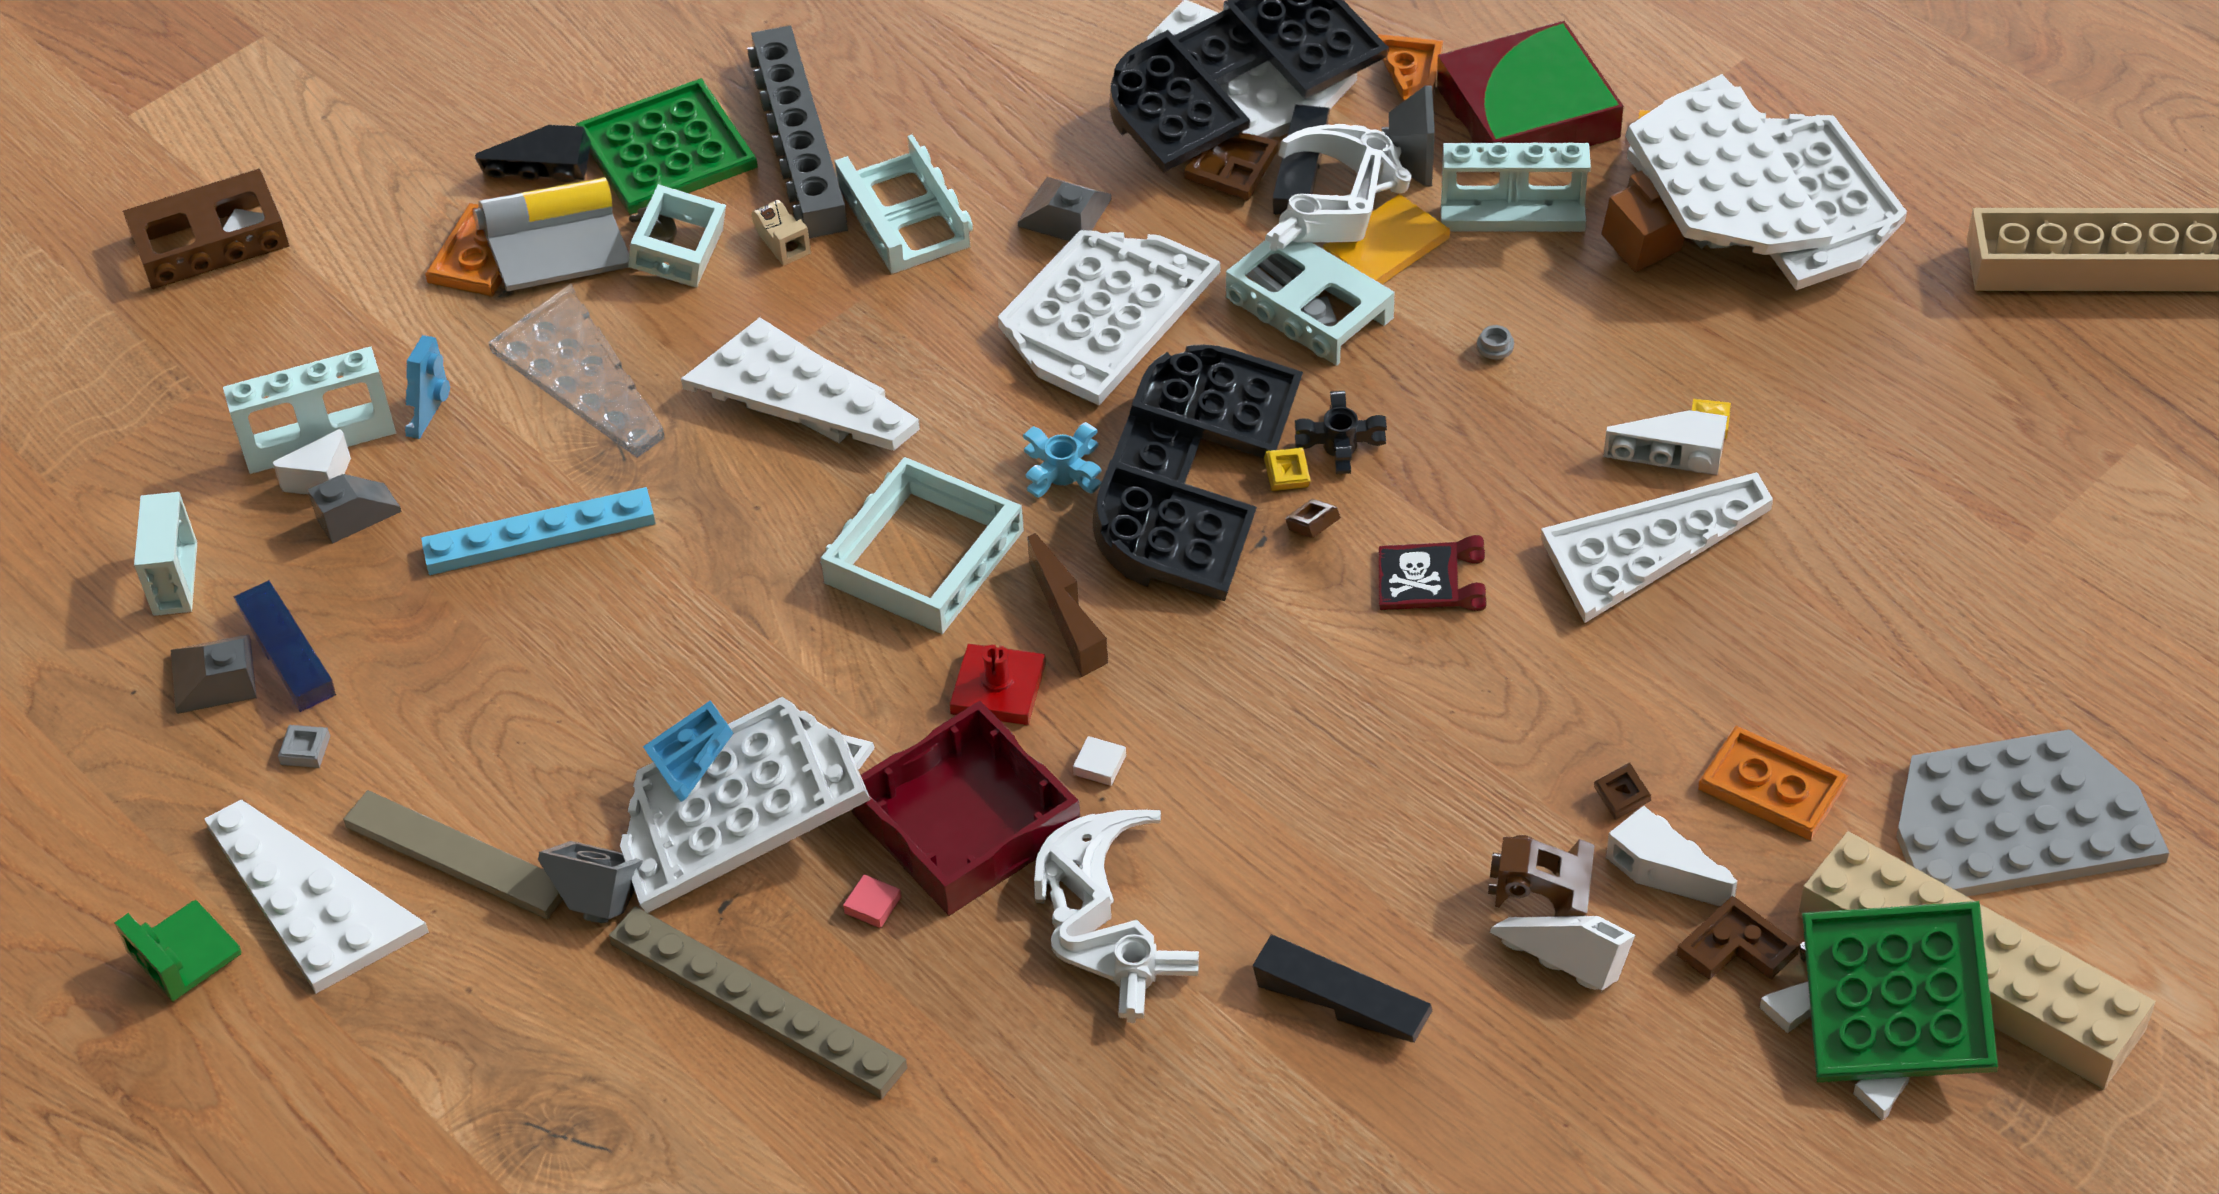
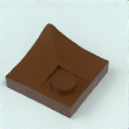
M1240 133L1191 158L1184 169V177L1187 180L1249 201L1278 152V141L1253 134Z

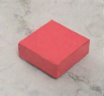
M864 874L843 904L844 913L881 928L901 899V891L897 887Z

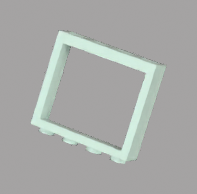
M904 457L892 472L886 474L884 482L876 492L866 498L863 507L857 515L845 523L842 533L833 544L826 546V552L821 557L824 583L943 635L1024 531L1022 505ZM910 494L987 525L983 533L931 598L853 565Z

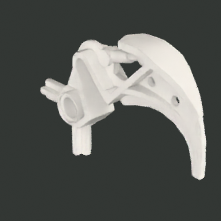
M1119 810L1077 818L1058 828L1047 837L1036 858L1034 880L1036 903H1044L1047 883L1051 884L1052 888L1050 892L1054 908L1052 923L1055 927L1051 937L1052 951L1064 962L1115 981V984L1120 987L1118 1016L1119 1018H1127L1128 1023H1136V1018H1144L1145 990L1152 982L1156 981V975L1198 976L1199 972L1198 951H1156L1154 935L1137 920L1095 931L1111 919L1113 897L1104 870L1105 856L1111 843L1122 831L1130 827L1160 823L1161 810ZM1085 838H1090V839H1091V840L1088 841V842L1083 841V839H1085ZM1060 881L1084 902L1080 910L1067 907L1064 891L1059 885Z

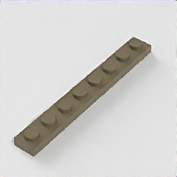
M636 906L609 934L612 946L880 1099L884 1098L907 1069L906 1058Z

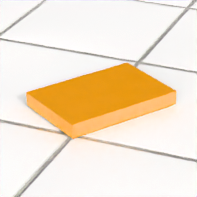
M1398 194L1372 211L1363 240L1356 242H1326L1323 244V249L1380 284H1384L1450 238V228L1401 194Z

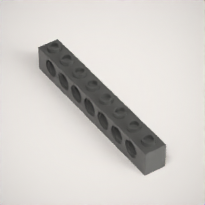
M789 25L751 33L753 47L747 48L751 68H758L753 69L757 90L764 89V91H760L761 104L764 112L770 111V113L766 114L769 133H776L775 136H772L776 157L783 156V158L779 159L783 180H790L785 182L789 202H796V205H792L794 218L796 221L801 219L808 227L809 239L848 231L844 200L792 27Z

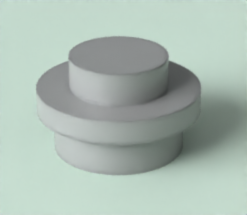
M1499 325L1488 326L1477 339V349L1486 358L1503 359L1513 352L1514 339L1505 327Z

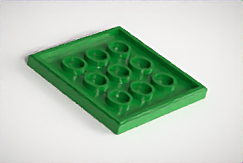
M702 78L575 124L576 126H584L591 141L590 154L629 215L637 213L638 209L649 205L658 185L691 193L758 168L757 158Z
M1980 901L1802 913L1817 1083L1998 1072Z

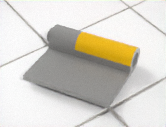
M604 177L480 200L478 208L473 209L477 230L483 229L506 291L629 268V252L614 219L611 192L608 182Z

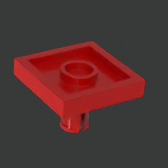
M968 643L950 701V713L957 715L976 702L981 701L1000 721L1029 725L1046 665L1045 654L1007 649L1001 645L998 648L996 644L983 646Z

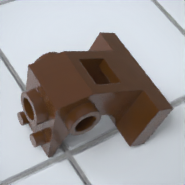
M1526 835L1503 837L1501 853L1493 852L1490 878H1497L1498 884H1489L1488 894L1496 895L1495 907L1499 908L1510 896L1524 898L1530 892L1543 895L1553 903L1555 909L1554 917L1585 916L1588 912L1595 845L1579 839L1569 852L1536 841ZM1536 866L1544 867L1552 871L1554 875L1536 869Z

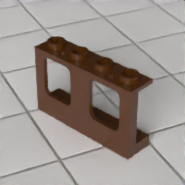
M260 168L123 210L151 290L289 247L282 219ZM261 207L265 217L262 222L231 232L223 230L220 218L230 216L235 209L249 210ZM188 228L192 229L195 236V242L160 254L153 251L150 240Z

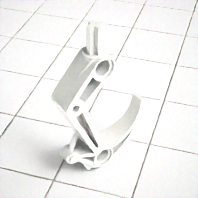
M1319 125L1287 136L1282 140L1278 153L1282 158L1297 152L1322 153L1343 162L1356 171L1358 175L1351 194L1346 196L1293 195L1289 200L1287 209L1279 218V224L1266 235L1265 240L1271 243L1269 248L1272 251L1285 248L1291 241L1314 243L1356 242L1363 240L1372 213L1375 193L1390 189L1394 193L1402 194L1408 190L1411 174L1401 166L1399 161L1401 148L1395 147L1391 139L1385 135V132L1376 129L1370 130L1358 125Z

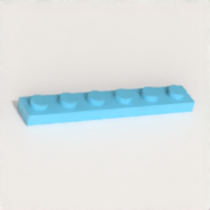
M647 487L421 537L428 573L433 575L650 526L656 523Z

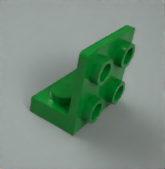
M197 900L191 901L153 928L146 922L139 925L129 913L114 922L128 954L172 1002L242 954L239 944Z

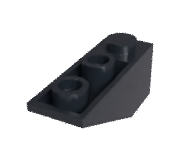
M549 124L475 154V160L483 174L494 178L513 175L528 180H536L539 177L554 178L562 182H571L573 179L585 180L591 141L584 126Z

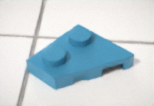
M426 335L421 336L407 359L406 378L408 383L406 405L414 407V417L405 426V434L407 437L416 439L421 438L441 402L446 401L450 392V383L445 375L443 356L440 354L437 340L435 337Z
M710 700L644 745L643 748L680 802H682L689 796L734 733Z

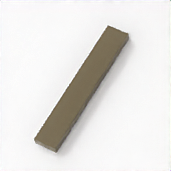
M369 790L365 792L343 818L346 828L547 920L563 900L544 869Z

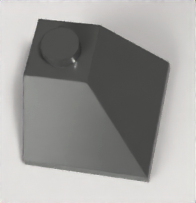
M1424 86L1389 112L1388 127H1382L1381 131L1385 132V135L1391 139L1395 147L1401 148L1399 161L1401 166L1410 172L1411 177L1424 186H1432L1435 136L1432 86Z
M1047 176L1018 220V227L1070 241L1080 230L1092 231L1110 203L1111 194Z
M249 634L171 650L175 709L177 714L257 698Z
M574 841L540 851L538 861L569 910L584 913L583 918L585 920L598 923H606L608 919L625 912L635 891L631 879L636 868L639 870L643 860L637 858L625 862L621 852Z

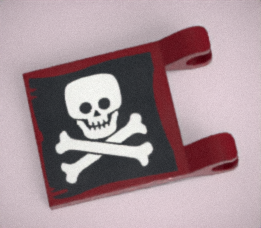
M1472 535L1458 542L1379 546L1380 610L1454 606L1472 611L1484 610L1487 606L1485 585L1476 582L1458 589L1457 559L1473 564L1482 563L1485 559L1483 537Z

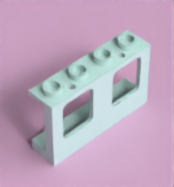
M913 135L908 136V154L857 171L848 156L835 160L836 177L841 193L891 274L969 248V232L973 231L972 221L966 210L961 211L954 190L947 189L941 170L938 167L934 168L932 166L926 147H920ZM907 173H914L927 191L925 195L887 207L882 205L872 186ZM934 216H942L955 234L952 239L920 250H911L900 234L899 229Z
M1443 143L1441 223L1450 228V231H1585L1587 175L1591 171L1589 143ZM1457 172H1500L1499 183L1494 186H1461L1456 183ZM1529 172H1572L1571 182L1566 186H1533L1528 183Z
M1265 240L1226 271V298L1336 366L1340 363L1341 345L1372 319L1385 326L1394 318V291L1312 242L1299 243L1291 241L1285 248L1272 251L1269 248L1271 243ZM1274 253L1281 254L1303 271L1278 292H1270L1246 277V274ZM1323 290L1355 308L1340 322L1331 327L1325 326L1301 311V308Z
M371 346L223 387L229 412L250 474L274 468L273 461L338 429H341L344 433L347 447L396 434ZM361 382L367 385L372 402L327 414L323 401L325 392ZM283 403L292 404L297 423L253 435L248 420L250 413Z

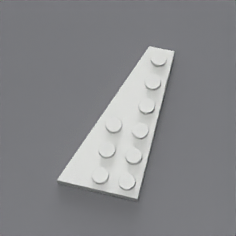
M1756 472L1541 528L1540 539L1584 623L1770 511L1773 498Z

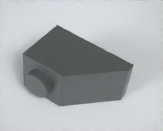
M341 474L308 489L316 519L332 544L402 512L400 505L387 486L381 482Z

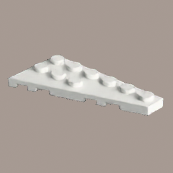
M758 318L681 378L682 387L685 390L695 392L698 388L711 392L712 398L722 401H726L727 398L745 402L749 409L797 423L804 419L817 423V428L831 432L833 428L851 433L855 440L893 451L920 430L918 418L762 318Z
M239 800L204 819L212 836L315 993L326 989L429 933L426 922L243 800Z

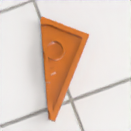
M1377 34L1389 47L1388 56L1382 60L1403 102L1424 86H1432V94L1434 95L1437 80L1438 55L1442 54L1443 41Z

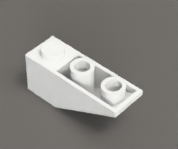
M1688 410L1609 426L1606 430L1604 457L1718 475L1727 416Z
M1645 806L1641 807L1609 832L1606 858L1636 883L1717 906H1722L1732 895L1735 896L1738 881L1726 867L1717 865L1702 853L1696 843L1686 840L1672 829L1663 817L1655 815Z
M1599 916L1508 917L1492 926L1490 933L1501 938L1503 944L1518 951L1525 950L1538 957L1542 965L1554 970H1563L1575 976L1577 982L1582 986L1600 990L1605 989L1619 979L1635 937L1634 934Z

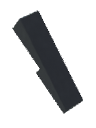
M1295 104L1288 136L1306 128L1328 125L1330 108ZM1305 151L1293 153L1282 158L1273 194V214L1281 215L1287 209L1289 200L1293 195L1313 194L1322 153Z
M1273 934L1270 935L1252 965L1258 987L1334 1009L1338 1021L1415 1043L1433 1011L1431 1004Z

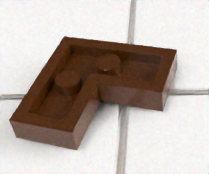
M1732 895L1678 945L1677 956L1709 980L1736 955L1772 979L1798 955L1800 944Z

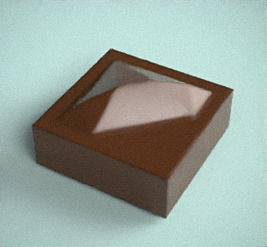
M1311 499L1288 515L1285 520L1289 530L1314 538L1341 517L1336 506Z
M1631 763L1594 781V788L1615 820L1651 801V794L1640 780Z

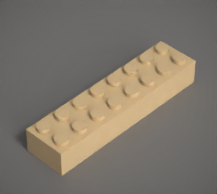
M1973 208L1966 240L1975 291H2219V208Z
M1847 831L1804 885L1798 916L1803 918L1802 913L1970 902L1974 900ZM1980 904L1994 1028L2104 1090L2145 1033L2156 1001Z

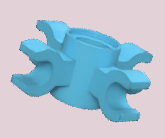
M1083 423L1076 430L1073 437L1060 434L1049 439L1043 431L1034 426L1024 433L1023 438L1030 442L1024 448V452L1032 458H1040L1044 461L1041 465L1033 466L1026 473V478L1033 482L1027 487V491L1039 498L1048 491L1051 483L1069 485L1077 481L1079 486L1086 492L1091 494L1095 492L1102 483L1099 479L1095 478L1101 472V468L1094 462H1085L1080 458L1085 454H1091L1098 447V442L1092 439L1098 433V429L1088 423Z

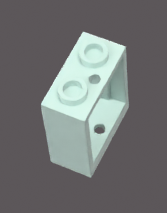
M658 185L630 243L628 267L697 288L723 231L726 205ZM659 214L706 228L696 251L650 238L649 235Z
M180 492L142 495L140 497L134 566L152 614L156 616L192 612L197 540Z

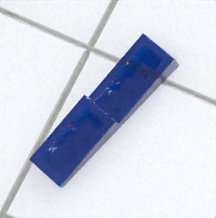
M270 580L233 596L235 603L266 658L272 662L299 712L336 696L332 678Z

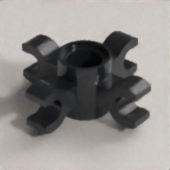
M1330 391L1331 405L1330 410L1324 415V422H1314L1305 418L1295 420V448L1308 449L1315 444H1323L1324 450L1329 455L1335 457L1336 474H1350L1351 454L1356 451L1357 442H1367L1374 446L1386 444V416L1374 415L1366 420H1358L1357 414L1346 407L1345 391Z

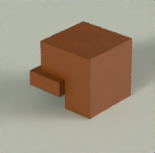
M1642 170L1630 175L1626 189L1609 197L1601 235L1635 273L1682 250L1685 237L1652 181Z

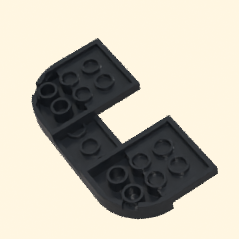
M1344 0L1224 1L1223 11L1176 35L1166 30L1129 50L1119 60L1114 69L1109 98L1110 115L1119 133L1122 136L1129 133L1164 173L1249 129L1250 119L1220 85L1270 61L1304 99H1307L1386 58L1389 47Z
M1205 344L1186 346L1185 352L1172 356L1166 352L1149 365L1140 381L1127 422L1104 475L1093 513L1092 523L1095 540L1104 557L1126 578L1147 587L1151 578L1215 599L1226 600L1257 507L1185 484L1201 439L1264 458L1266 451L1277 450L1303 372L1230 348Z

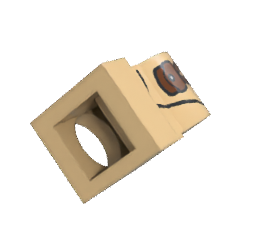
M780 200L752 211V220L758 234L783 266L811 254L808 227L801 219L796 221L788 213ZM794 242L798 244V247L793 251L786 252L785 243Z

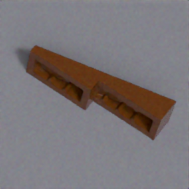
M1036 533L1028 536L1029 563L1081 677L1108 664L1107 638L1079 606L1077 580Z

